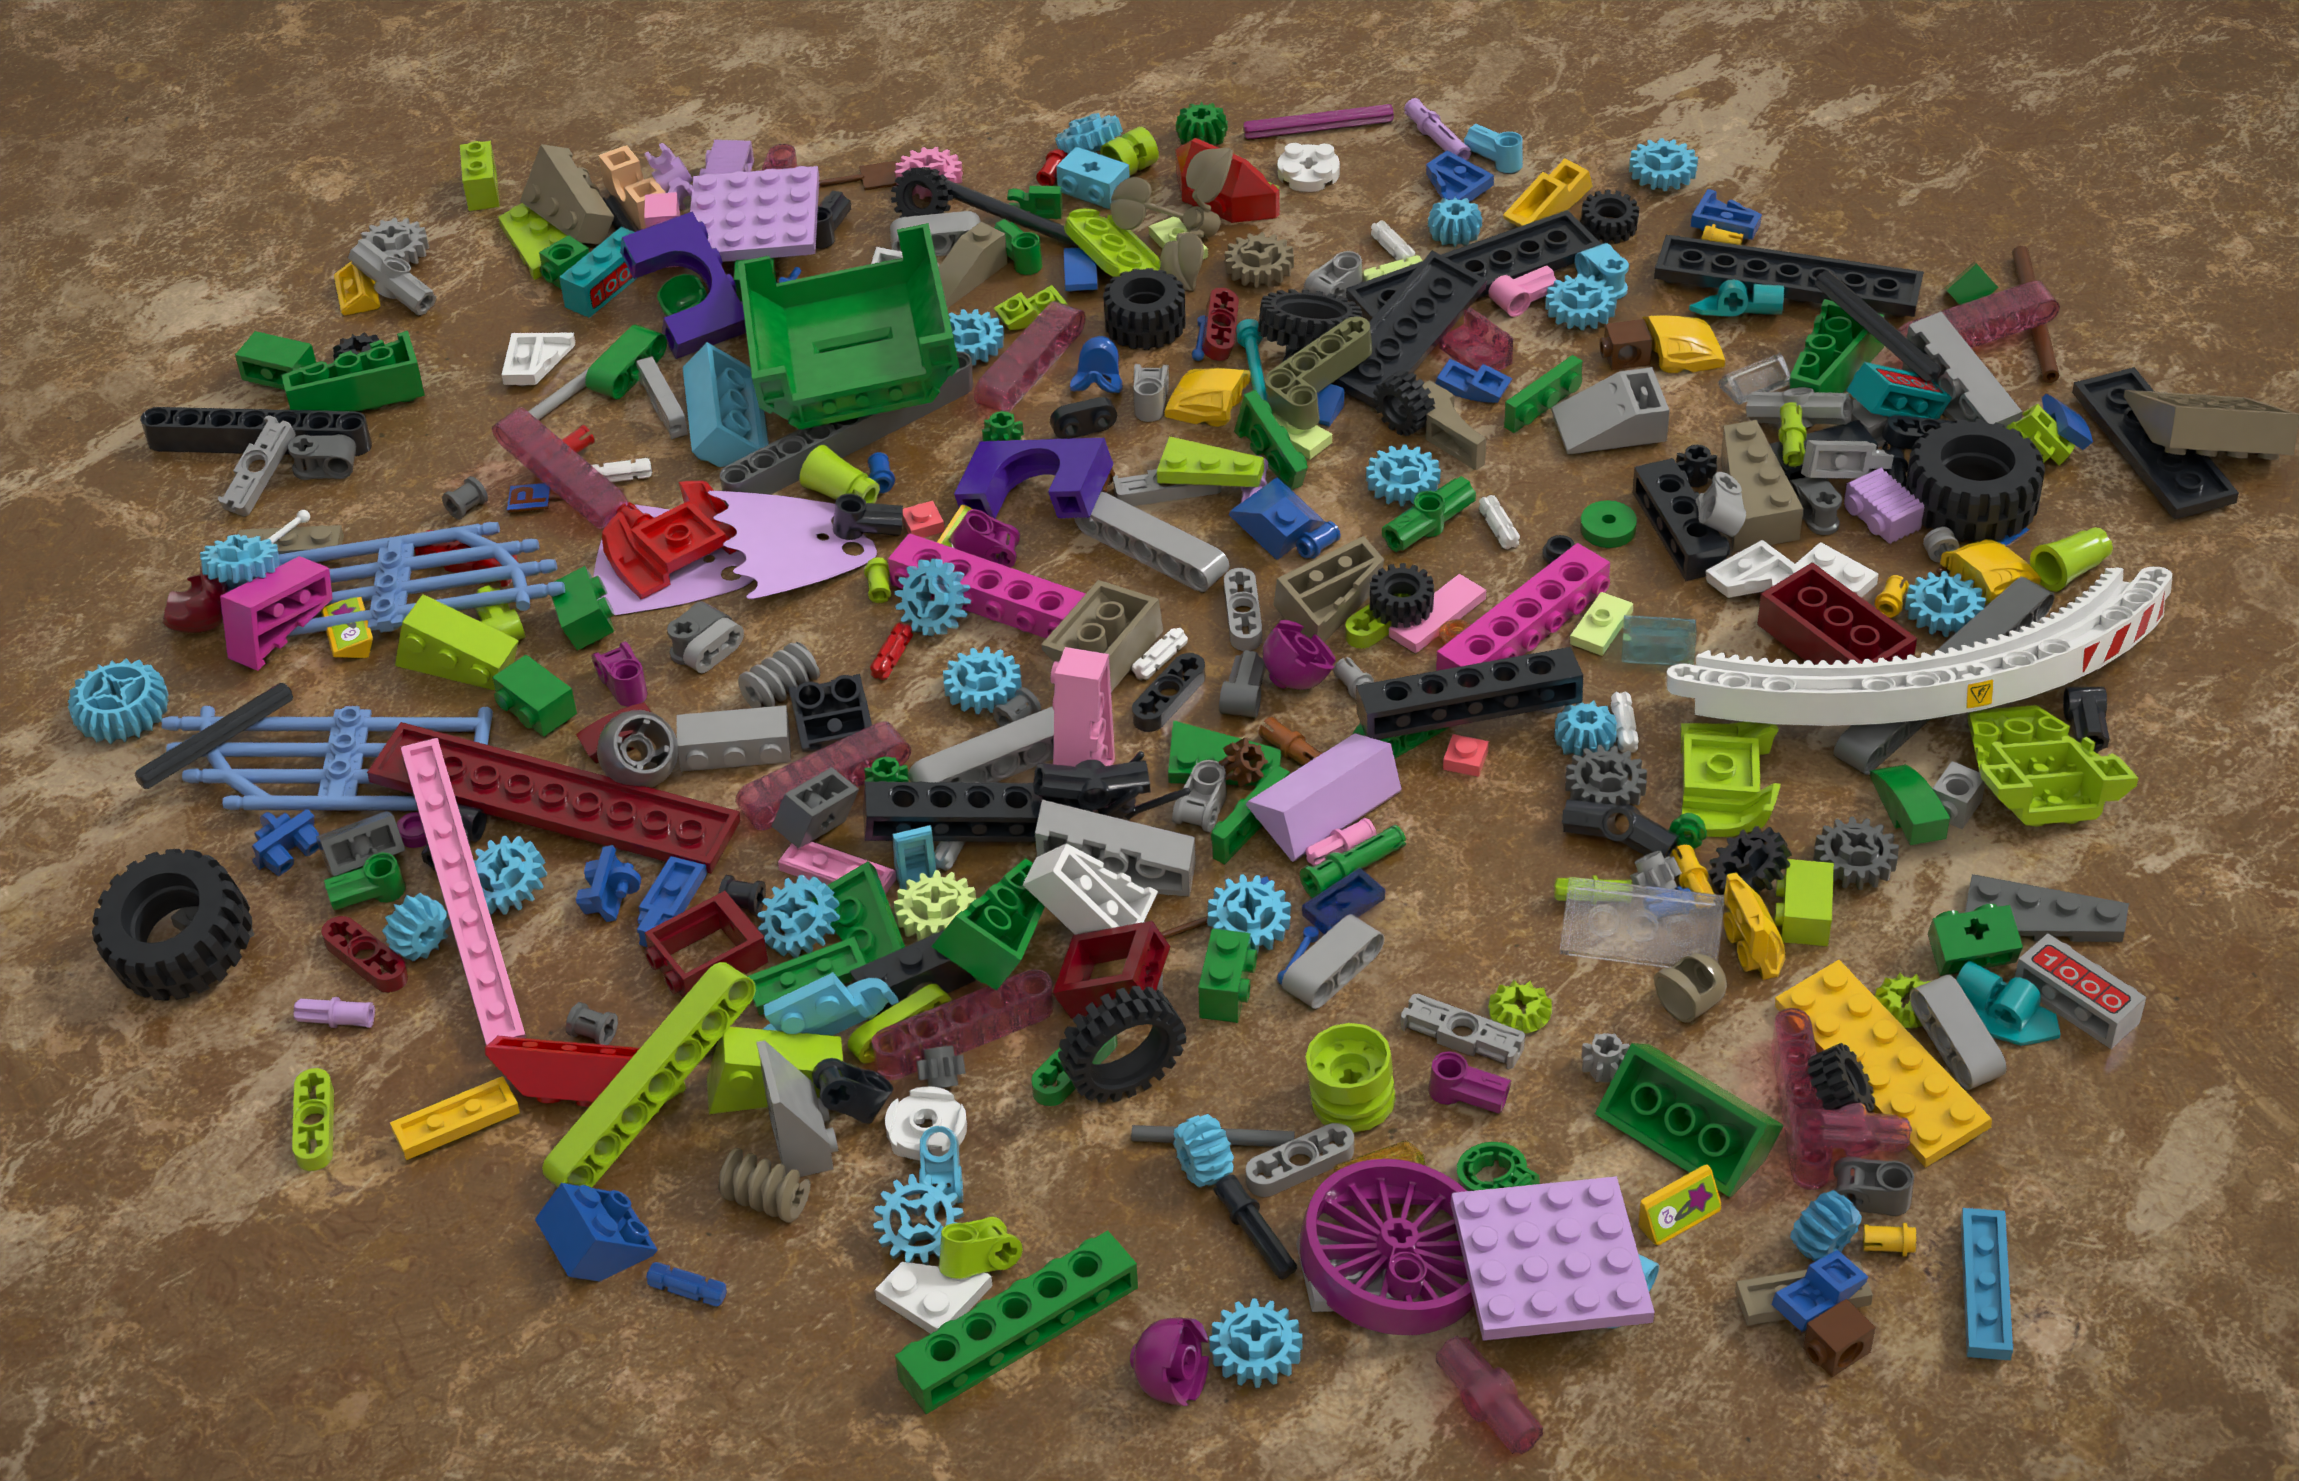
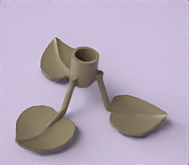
M1230 148L1203 150L1191 160L1187 169L1186 182L1188 187L1194 189L1192 198L1200 207L1195 206L1187 209L1185 213H1181L1149 203L1148 200L1152 191L1151 185L1146 180L1138 177H1131L1122 181L1115 188L1111 197L1110 209L1113 221L1118 227L1125 230H1133L1143 222L1146 208L1183 219L1186 228L1190 232L1178 233L1177 241H1169L1164 245L1160 256V268L1166 271V274L1176 276L1177 281H1181L1183 289L1187 291H1195L1197 275L1203 261L1204 247L1200 238L1203 236H1214L1220 227L1218 214L1210 211L1211 206L1205 203L1214 200L1223 188L1233 155V150Z

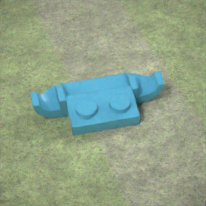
M831 973L765 1004L764 1014L770 1024L764 1027L763 1030L783 1031L787 1034L808 1033L833 1036L860 1022L872 1019L888 1002L894 1005L899 1001L887 983L879 978L863 979L845 987L838 977Z

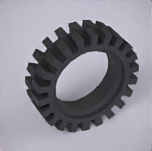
M1288 289V293L1279 290L1277 293L1271 292L1268 293V296L1264 295L1262 297L1258 332H1261L1260 335L1267 337V340L1270 342L1277 341V345L1280 346L1289 344L1290 349L1297 350L1298 347H1306L1345 319L1355 316L1362 317V311L1360 306H1356V303L1353 301L1348 302L1347 298L1340 297L1336 299L1335 294L1330 293L1325 296L1321 291H1316L1314 294L1302 289V293H1298L1295 289Z
M1132 986L1129 994L1125 988L1116 990V998L1113 1000L1109 994L1100 997L1103 1003L1101 1006L1096 1008L1092 1002L1085 1007L1089 1013L1086 1017L1078 1013L1073 1018L1077 1027L1067 1026L1065 1029L1066 1039H1060L1059 1047L1062 1051L1058 1052V1058L1081 1096L1085 1095L1086 1099L1090 1101L1096 1098L1101 1103H1106L1109 1096L1113 1102L1121 1101L1123 1092L1127 1094L1128 1098L1137 1095L1136 1087L1141 1085L1144 1091L1152 1087L1148 1081L1149 1079L1155 1077L1160 1081L1165 1076L1162 1068L1172 1069L1176 1064L1173 1056H1181L1184 1050L1181 1044H1186L1187 1037L1184 1034L1186 1028L1167 997L1159 990L1155 992L1152 987L1146 986L1143 991L1140 986ZM1152 1025L1148 1036L1131 1053L1109 1063H1092L1097 1052L1115 1035L1135 1026Z

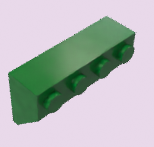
M1631 1043L1594 1113L1689 1173L1708 1164L1712 1170L1717 1190L1728 1197H1732L1766 1161L1784 1127L1782 1123L1650 1044Z

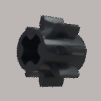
M1691 445L1686 448L1685 454L1677 453L1676 463L1680 470L1686 472L1691 487L1704 486L1708 482V478L1713 479V476L1717 473V455H1711L1707 447Z

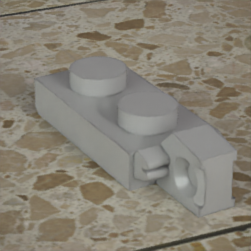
M1807 440L1801 474L1809 478H1859L1870 473L1872 469H1879L1881 467L1883 469H1891L1894 455L1885 453V450L1876 449V444L1867 441Z

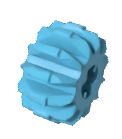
M1456 197L1453 200L1442 198L1441 203L1433 204V208L1430 211V216L1428 217L1429 232L1432 234L1433 240L1441 241L1442 246L1447 244H1453L1454 247L1457 244L1467 246L1469 241L1477 240L1480 227H1482L1481 212L1478 210V205L1469 203L1468 198L1463 200H1457Z
M1594 700L1590 704L1582 702L1575 706H1565L1564 710L1558 713L1555 719L1554 738L1556 745L1561 746L1564 754L1574 753L1578 756H1583V749L1588 748L1593 753L1597 752L1598 745H1602L1604 750L1608 751L1616 742L1617 722L1615 715L1610 714L1608 706L1597 707Z
M421 893L417 894L414 898L406 895L403 904H394L395 911L393 914L385 917L388 925L382 930L390 949L396 954H401L412 961L419 957L427 959L432 949L439 950L438 944L442 939L448 937L445 930L451 924L443 905Z
M1209 1114L1197 1115L1186 1119V1122L1179 1124L1174 1129L1175 1140L1173 1145L1177 1150V1158L1180 1160L1181 1168L1186 1172L1189 1181L1195 1183L1198 1187L1210 1186L1233 1172L1234 1165L1232 1161L1234 1156L1230 1149L1231 1143L1227 1140L1226 1131L1221 1129L1220 1123L1216 1118H1212Z

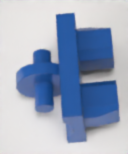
M307 808L292 819L287 813L282 814L278 818L270 812L261 815L260 822L263 828L254 833L258 841L252 845L255 853V858L252 859V862L259 870L266 866L274 874L281 876L294 865V858L288 853L290 849L297 846L305 856H310L318 851L320 848L316 836H319V833L314 827V815Z
M613 845L602 848L599 860L586 862L584 874L591 888L578 890L576 896V903L584 914L599 912L606 922L617 919L622 898H625L626 894L637 892L640 889L642 880L640 874L633 870L634 866L631 863H622L617 859L615 855L616 849Z

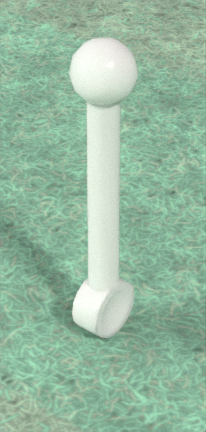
M300 510L295 519L268 539L273 544L298 524L308 522L310 520L309 512Z

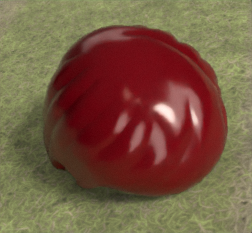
M200 566V574L187 578L191 582L188 590L183 592L171 591L168 595L163 624L171 630L183 633H202L215 629L223 621L220 596L229 592L226 581L219 582V577L211 580L208 579V574L203 575L202 566Z

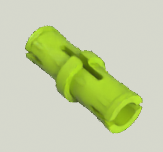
M1789 402L1780 408L1781 428L1778 434L1779 440L1783 445L1784 463L1787 464L1789 462V466L1796 467L1803 464L1804 441L1806 440L1807 433L1805 426L1802 424L1801 406H1797L1794 402Z

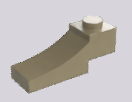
M1430 380L1424 383L1423 388H1429L1431 391L1428 395L1429 398H1434L1435 404L1432 405L1435 409L1427 413V421L1424 426L1426 427V440L1474 470H1478L1485 465L1486 438L1471 428L1456 412L1454 408V395Z

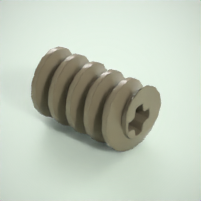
M734 1148L722 1166L718 1188L722 1197L728 1201L736 1200L741 1206H750L757 1212L765 1211L771 1217L779 1216L784 1222H793L799 1217L805 1207L811 1182L809 1179H804L799 1183L800 1172L796 1169L790 1170L785 1177L786 1167L783 1164H777L771 1171V1161L766 1158L762 1159L757 1165V1156L753 1153L747 1154L743 1159V1151L739 1148Z

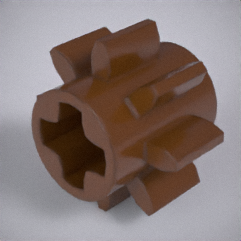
M1243 738L1223 748L1227 756L1219 761V765L1224 766L1226 780L1238 781L1239 787H1243L1251 781L1255 782L1263 778L1264 775L1260 769L1268 763V760L1265 759L1260 744H1249L1248 739Z

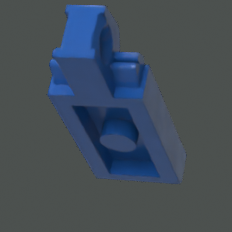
M670 856L639 906L640 914L637 919L638 924H640L637 928L640 938L639 945L648 947L645 936L646 931L686 910L707 875L705 864Z

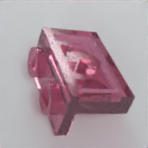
M1470 307L1464 310V324L1447 333L1439 342V349L1460 364L1477 372L1482 364L1500 371L1512 364L1513 338L1506 331H1503L1485 316Z

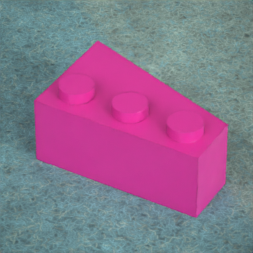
M299 556L275 568L274 573L267 572L265 573L266 577H257L253 581L221 595L228 659L258 671L265 664L263 658L275 647L281 649L288 642L285 638L297 626L304 627L333 599L330 570L328 567Z

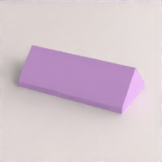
M1354 733L1250 799L1246 806L1291 861L1294 862L1306 854L1307 847L1329 837L1332 830L1345 829L1401 791L1391 744Z

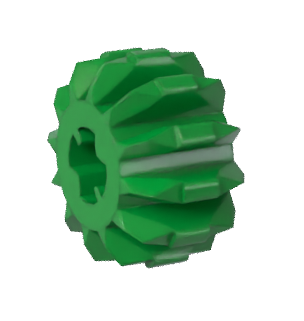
M1201 102L1200 105L1189 104L1188 108L1180 109V115L1177 116L1176 132L1181 144L1184 145L1194 138L1214 146L1215 144L1223 143L1226 131H1228V121H1226L1223 108H1215L1214 103L1203 105Z

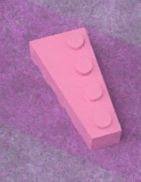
M1065 647L1060 661H1055L1051 670V683L1055 684L1053 697V764L1075 767L1082 761L1098 760L1105 766L1113 765L1115 751L1109 654Z

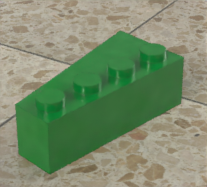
M1027 858L1004 875L997 884H993L980 898L975 899L967 909L958 913L931 946L972 974L977 981L987 984L995 991L998 990L1022 960L1045 908L1023 886L1033 865Z

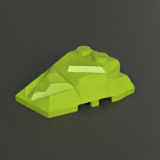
M2037 705L1968 712L1967 719L1981 779L2008 809H2011L2025 825L2039 827L2049 823L2064 822L2074 824L2079 821L2095 820L2102 815L2106 801H2119L2137 786L2138 777L2121 758L2113 753L2108 754V756H2100L2094 752V741L2085 737L2082 739V743L2070 737L2068 735L2069 725Z

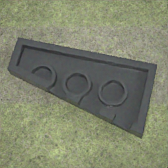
M1972 874L1965 912L1974 911L1977 907L1985 904H1996L1997 907L2010 905L2019 936H2033L2034 941L2041 940L2048 933L2053 937L2068 936L2070 941L2123 942L2129 903Z

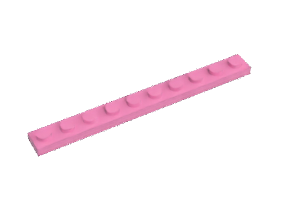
M438 738L401 747L402 756L485 1044L487 1046L497 1035L526 1038Z

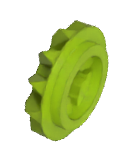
M1900 972L1894 979L1885 977L1883 984L1876 988L1875 997L1904 1028L1920 1027L1923 1025L1916 1016L1911 1002L1909 1001L1908 1004L1906 1003L1905 1008H1902L1901 998H1904L1906 993H1910L1912 989L1931 981L1923 982L1917 974L1912 978L1904 977Z
M1513 980L1510 986L1499 984L1496 993L1490 995L1489 1015L1493 1021L1520 1030L1525 1034L1535 1032L1544 1027L1550 1020L1552 999L1547 998L1544 988H1534L1531 981L1526 985H1518ZM1516 1000H1522V1003L1526 1005L1525 1014H1522L1521 1009L1514 1005Z

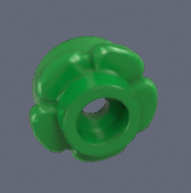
M1693 813L1680 815L1671 822L1669 827L1670 831L1680 836L1677 846L1685 844L1695 849L1702 845V840L1706 839L1707 836L1704 821ZM1685 831L1690 832L1691 835H1686Z

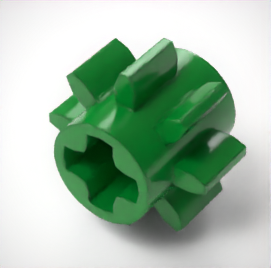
M996 412L990 416L989 420H984V429H982L983 441L1021 440V436L1024 435L1023 422H1015L1014 414L1009 412Z
M894 757L878 758L873 762L871 768L864 769L865 782H909L908 766L902 765L899 767V763Z

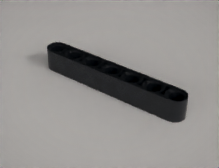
M153 407L143 412L140 417L149 448L158 452L243 454L249 443L255 444L266 425L264 419L266 416L275 417L279 423L282 421L289 422L295 431V437L300 435H346L356 443L355 456L367 453L372 447L364 414L355 411ZM288 449L284 455H290Z

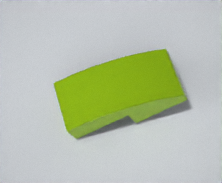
M1053 285L1028 299L1020 292L994 307L995 313L1009 330L1037 326L1070 311L1067 302Z

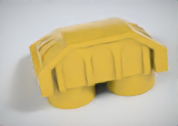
M1666 315L1642 317L1652 338V350L1658 353L1659 367L1664 372L1678 373L1684 369L1698 372L1725 367L1722 349L1712 329L1704 320Z
M1226 368L1189 370L1172 393L1164 411L1165 417L1192 424L1206 422L1208 425L1215 427L1226 425L1231 419L1230 411L1232 407H1235V405L1242 401V390L1251 381L1250 370Z
M1991 539L1971 543L1954 551L1944 552L1941 555L1940 564L1943 567L1948 566L1947 569L1950 571L1949 577H1954L1959 573L1963 582L1972 579L1974 581L1973 588L1982 589L1981 597L1986 598V606L2019 577H2025L2038 585L2041 582V577L2030 564L2005 545Z
M1737 873L1727 874L1724 903L1730 912L1724 913L1723 924L1728 940L1731 943L1738 942L1737 953L1741 967L1746 972L1758 969L1763 980L1778 977L1785 961V948L1781 935L1761 897Z

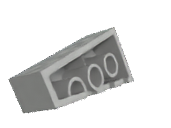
M1942 312L1909 324L1907 339L1941 368L1939 376L1933 381L1952 397L1942 413L1950 421L1966 419L1967 422H1975V419L1985 420V423L1994 424L1997 422L2004 424L2006 428L2013 421L2017 422L2021 419L2022 410ZM1903 363L1902 370L1914 372Z
M1042 800L1035 831L1037 857L1067 843L1103 862V868L1115 874L1124 873L1130 876L1131 882L1143 889L1151 887L1158 891L1157 894L1190 896L1196 863L1195 837Z

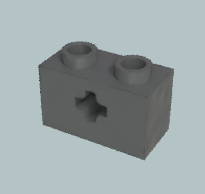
M831 767L784 794L772 827L800 849L846 821L859 789Z
M388 811L316 836L327 870L333 877L363 866L365 861L374 854L384 852L394 855L405 851L394 816Z

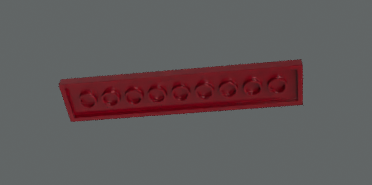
M400 722L367 772L370 783L413 794L401 747L438 738L454 796L458 804L484 810L482 813L605 846L613 845L616 849L665 862L672 856L705 864L707 873L710 874L713 872L740 823V811L642 785H625L615 782L608 776Z

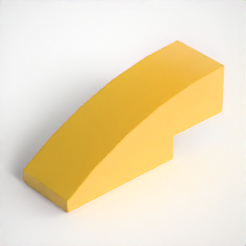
M1564 158L1549 175L1542 172L1503 214V218L1520 227L1568 210L1593 187L1589 171Z

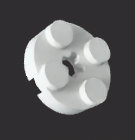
M1290 143L1285 146V152L1278 159L1279 180L1282 183L1283 179L1289 182V188L1296 191H1320L1325 189V183L1332 180V184H1334L1339 178L1340 161L1334 153V147L1330 144L1301 145L1299 143Z
M927 1086L910 1090V1096L903 1098L900 1102L898 1098L895 1099L886 1112L885 1126L887 1138L891 1143L894 1154L900 1157L920 1160V1138L930 1127L922 1128L916 1124H923L925 1119H932L933 1126H944L951 1129L956 1134L959 1145L964 1140L967 1132L966 1112L962 1103L960 1105L955 1101L954 1095L948 1090L938 1087ZM942 1132L933 1134L928 1141L929 1150L935 1156H943L950 1149V1139Z

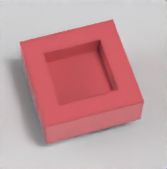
M933 501L903 509L902 522L908 533L925 538L944 532V521Z
M1453 734L1443 759V770L1479 777L1488 753L1489 741Z

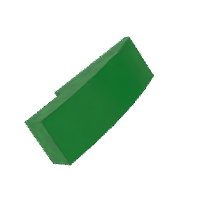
M1904 764L1870 770L1869 776L1894 828H1902L1909 845L1947 838L1950 817L1932 787L1915 769Z

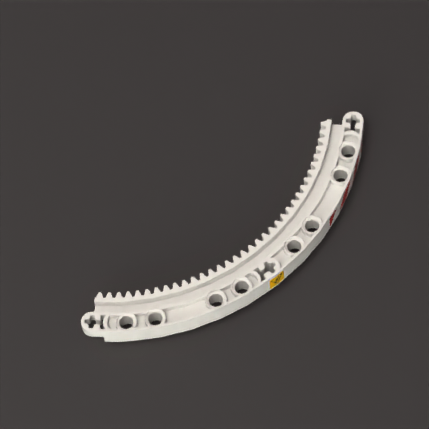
M2147 567L2142 569L2130 583L2123 581V568H2106L2105 574L2100 575V580L2095 581V586L2089 587V592L2084 591L2082 597H2076L2075 603H2067V608H2059V613H2050V618L2042 617L2041 623L2031 622V628L2022 626L2020 627V632L2011 630L2009 631V637L2000 634L1998 635V641L1991 638L1986 639V644L1976 641L1973 648L1961 645V651H1958L1951 647L1948 648V653L1946 654L1936 650L1935 656L1924 652L1921 653V658L1907 655V660H1902L1894 656L1891 662L1884 658H1879L1878 663L1864 659L1863 664L1850 660L1848 664L1844 665L1840 660H1835L1833 665H1829L1825 660H1821L1818 665H1814L1810 660H1806L1803 665H1800L1796 660H1791L1788 664H1784L1781 659L1769 663L1767 658H1762L1755 662L1751 656L1744 660H1739L1738 655L1725 658L1724 653L1711 656V651L1707 650L1696 656V665L1676 664L1668 668L1667 690L1677 696L1695 698V715L1768 724L1817 726L1886 724L1926 720L1979 711L2029 698L2063 686L2103 667L2130 650L2149 634L2163 618L2165 600L2171 593L2172 573L2162 567Z

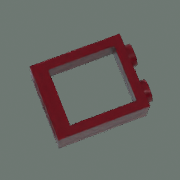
M726 891L645 932L648 948L644 950V954L653 970L660 969L669 990L673 994L679 993L682 998L687 995L706 971L716 963L725 962L744 975L768 963L764 936ZM719 929H722L736 946L687 973L682 970L671 956L675 952Z
M1153 921L1073 935L1057 982L1055 983L1053 995L1070 1018L1073 1019L1078 1013L1087 1016L1089 1013L1085 1007L1092 1002L1096 1008L1101 1006L1103 1003L1100 997L1109 994L1112 1000L1115 999L1116 990L1125 988L1128 994L1132 986H1140L1143 991L1146 986L1152 987L1156 992L1171 946ZM1126 959L1122 974L1090 980L1095 964Z

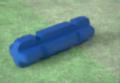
M659 1262L652 1263L647 1272L646 1278L649 1286L661 1290L668 1287V1292L697 1301L704 1298L703 1303L716 1307L722 1304L727 1294L724 1282L709 1279L706 1282V1277L675 1267L671 1271L669 1270V1265Z

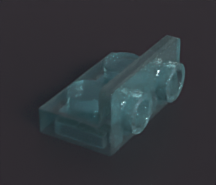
M1624 615L1621 660L1625 663L1694 665L1697 633L1696 619Z

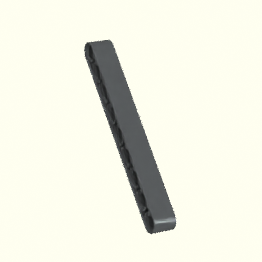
M956 351L960 367L952 377L949 376L939 389L940 393L933 402L798 429L724 467L720 472L722 491L772 495L799 481L802 465L807 456L816 447L826 445L840 458H843L968 394L974 387L971 357L965 352Z
M2019 577L1937 650L1945 654L1948 653V648L1951 647L1961 651V645L1973 648L1976 641L1986 644L1987 638L1998 641V635L2000 634L2009 637V631L2011 630L2020 632V627L2022 626L2031 628V622L2039 623L2041 618L2047 615L2053 605L2055 595L2025 577ZM1931 719L1886 724L1851 725L1838 739L1834 748V756L1863 774L1869 775L1870 770H1875Z

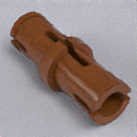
M1268 717L1264 721L1274 730L1273 732L1262 724L1259 728L1258 734L1261 738L1266 739L1278 749H1281L1283 757L1288 760L1292 758L1301 766L1323 754L1305 742V736L1298 731H1290L1274 717Z

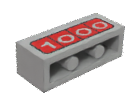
M2047 933L2019 958L2015 977H2021L2033 983L2041 994L2042 1004L2110 1049L2140 1023L2146 1001L2144 995Z

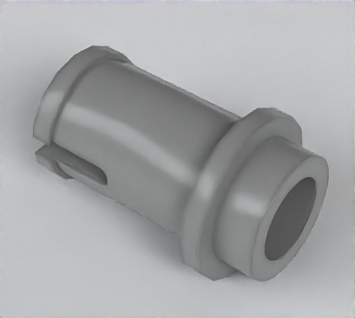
M1346 657V661L1343 658L1340 659L1333 669L1334 675L1348 687L1349 695L1355 699L1356 685L1374 682L1373 677L1368 673H1363L1349 657Z

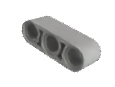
M971 211L898 218L890 225L892 250L901 252L897 229L929 223L935 255H948L958 239L981 222L980 217Z
M1347 915L1291 964L1282 979V988L1312 1008H1320L1376 958L1383 947L1384 934L1354 915Z
M1945 975L1910 991V1002L1916 1016L1962 1088L1971 1090L2006 1073V1062L2001 1050L1955 978L1951 975Z

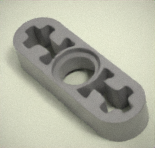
M1234 568L1229 570L1224 576V595L1230 642L1238 650L1251 651L1258 648L1262 643V623L1256 578L1254 573L1246 568ZM1238 584H1243L1244 592H1237ZM1238 606H1248L1251 608L1248 612H1237L1234 609ZM1243 626H1248L1249 634H1243Z
M1332 1123L1255 1156L1246 1165V1185L1248 1190L1260 1197L1272 1196L1348 1162L1354 1154V1134L1348 1126ZM1296 1154H1305L1311 1158V1161L1306 1165L1297 1166L1292 1164L1289 1159ZM1263 1172L1265 1176H1271V1178L1266 1179L1263 1175L1257 1176V1174Z

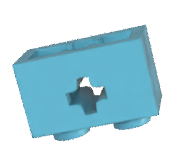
M1075 147L1056 166L1057 184L1061 186V193L1110 209L1111 197L1115 188L1122 181L1130 178L1129 164L1079 147Z

